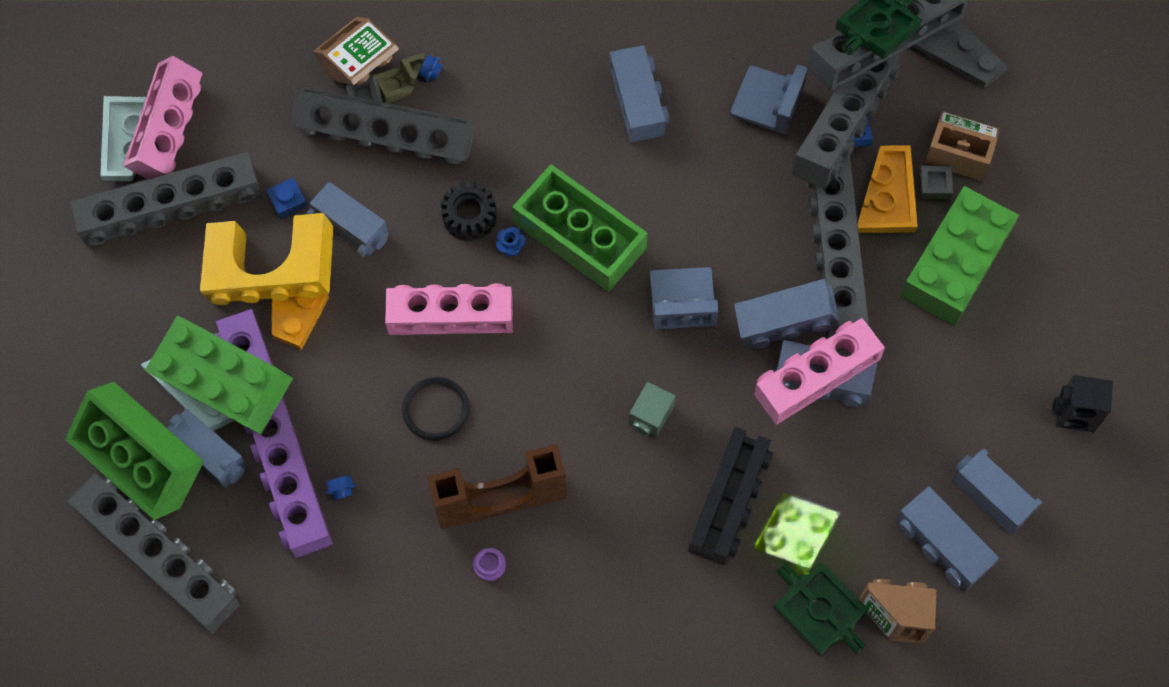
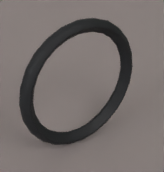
M429 377L418 381L406 393L402 406L403 419L408 428L419 437L428 440H440L454 435L464 425L469 412L468 398L464 390L454 381L444 377ZM441 383L450 386L459 394L462 400V414L459 421L451 429L442 433H427L417 428L409 416V403L412 396L421 387L428 384Z

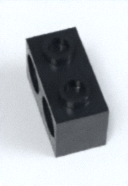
M1073 375L1068 384L1062 386L1060 395L1055 396L1053 401L1052 415L1057 416L1056 427L1094 433L1111 412L1113 381Z

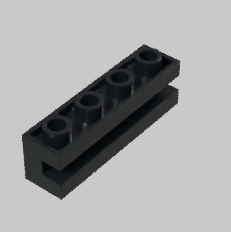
M737 427L733 429L688 548V552L724 566L728 556L735 558L741 539L735 537L739 527L746 528L752 512V510L747 509L750 497L757 499L763 481L758 480L761 469L768 470L774 452L768 451L770 439L759 436L757 440L746 437L747 431Z

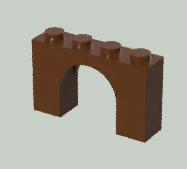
M558 444L526 451V465L520 471L494 481L482 483L466 482L462 479L460 468L427 476L441 530L566 499V474Z

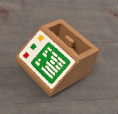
M356 17L315 49L313 54L333 81L360 85L370 77L369 73L373 69L389 63L393 58L392 54L398 50V47L368 18Z
M942 111L924 164L952 166L953 173L983 182L991 163L1000 128Z
M875 579L873 583H867L859 600L869 609L866 614L890 641L924 644L935 630L936 589L927 588L926 584L920 582H910L906 586L893 585V581L888 579Z

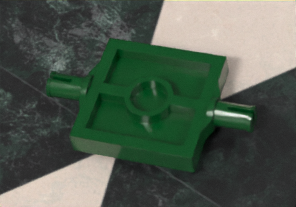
M860 0L838 18L835 28L851 38L842 45L844 53L847 52V55H851L860 46H863L880 58H886L920 28L922 19L907 8L915 0Z
M822 561L813 570L800 577L787 563H784L776 571L790 586L787 593L774 604L773 608L819 656L833 644L842 640L856 655L866 646L852 630L856 622L869 609Z

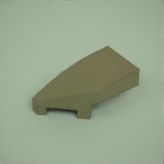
M424 53L402 59L400 67L373 75L378 81L384 103H391L412 94L419 76L418 73L424 63Z

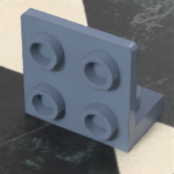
M797 64L793 75L787 74L785 77L750 65L730 115L786 135L805 87L808 68Z
M710 267L650 271L654 330L716 326L718 303L717 300H714L712 269Z

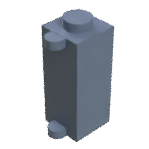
M328 182L309 203L311 208L306 214L324 213L334 226L333 231L358 248L357 254L361 257L370 256L376 249H381L388 239L389 233L386 221L331 182Z
M187 408L180 415L176 414L171 418L170 426L167 429L204 460L201 469L224 489L230 483H236L243 476L247 467L243 457Z
M985 449L980 450L973 458L968 454L955 467L958 474L953 482L1012 535L1043 502L1039 498L1035 500L997 466L987 456L989 452Z

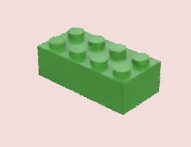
M552 164L512 206L514 224L607 292L611 291L647 249L648 233Z
M964 186L908 277L900 297L956 326L1011 233L1019 214Z
M178 315L145 369L146 372L259 434H262L293 380L292 377L278 368Z
M115 382L87 390L65 438L71 446L154 520L181 508L204 463V460Z

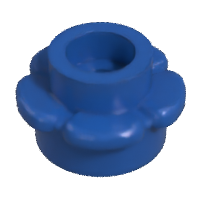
M428 54L418 73L420 77L425 79V82H428L430 79L435 81L440 74L443 65L438 63L440 60L439 56L435 58Z
M509 227L507 230L502 229L496 235V248L506 256L519 254L525 246V236L521 235V231L515 227ZM512 239L513 242L509 243L507 240Z
M351 475L339 477L326 482L328 491L325 493L326 495H333L334 500L342 499L353 495L352 489L357 484H353Z

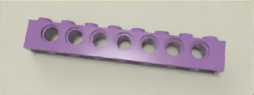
M252 309L216 321L219 332L214 335L237 347L249 345L246 352L272 365L258 321ZM282 397L262 434L246 426L244 428L247 435L253 433L255 444L250 445L256 463L262 462L265 472L260 473L261 481L265 491L271 490L274 501L270 502L269 505L275 521L281 519L284 528L283 531L279 532L285 551L291 549L295 558L331 546L333 543L284 398ZM272 427L278 428L275 435L271 437L263 436L267 429ZM278 456H287L284 464L280 466L272 465L274 459ZM289 484L297 485L296 490L292 494H282L285 486ZM296 514H307L305 521L301 524L291 523L292 518Z

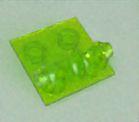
M784 493L754 548L796 564L794 568L798 572L806 574L808 570L813 569V564L818 555L821 554L823 546L826 545L827 538L832 529L835 528V523L840 513Z

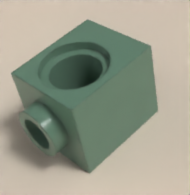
M647 381L629 413V424L632 425L633 430L643 436H649L650 434L657 438L675 406L676 395Z

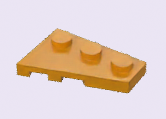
M880 146L858 220V233L916 232L918 225L911 146Z

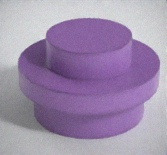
M494 548L482 549L475 555L473 560L475 574L485 581H494L500 578L506 568L503 554Z

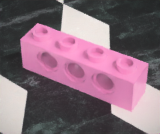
M174 56L158 63L123 167L146 179L173 173L176 166L174 159L177 150L184 142L183 132L185 126L193 114L191 109L193 101L201 90V84H199L203 74L201 71Z
M498 283L490 284L487 287H474L470 284H461L457 287H443L433 284L425 288H412L408 285L386 288L385 324L388 334L513 333L511 286ZM449 304L457 306L455 310L450 312L442 310ZM478 304L488 305V308L484 311L474 310V307ZM416 305L426 306L421 312L412 311V308Z
M863 318L854 323L851 321L844 323L836 330L834 336L829 339L825 337L818 339L805 354L800 356L797 353L784 362V367L776 372L769 370L758 378L754 395L776 425L881 360L885 347ZM839 348H844L851 353V355L848 357H844L839 355L836 350ZM820 365L824 368L825 372L816 373L811 370L810 366ZM793 381L799 388L790 390L783 383Z

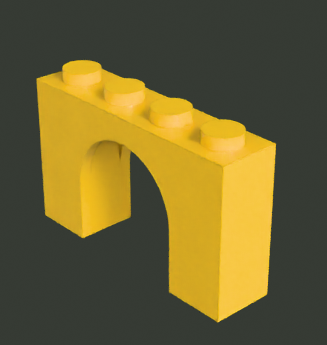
M324 213L294 215L292 245L287 259L272 272L253 275L245 271L247 234L236 221L207 223L200 292L215 305H228L234 301L256 303L259 299L283 301L295 296L316 298L319 294H329L334 226Z

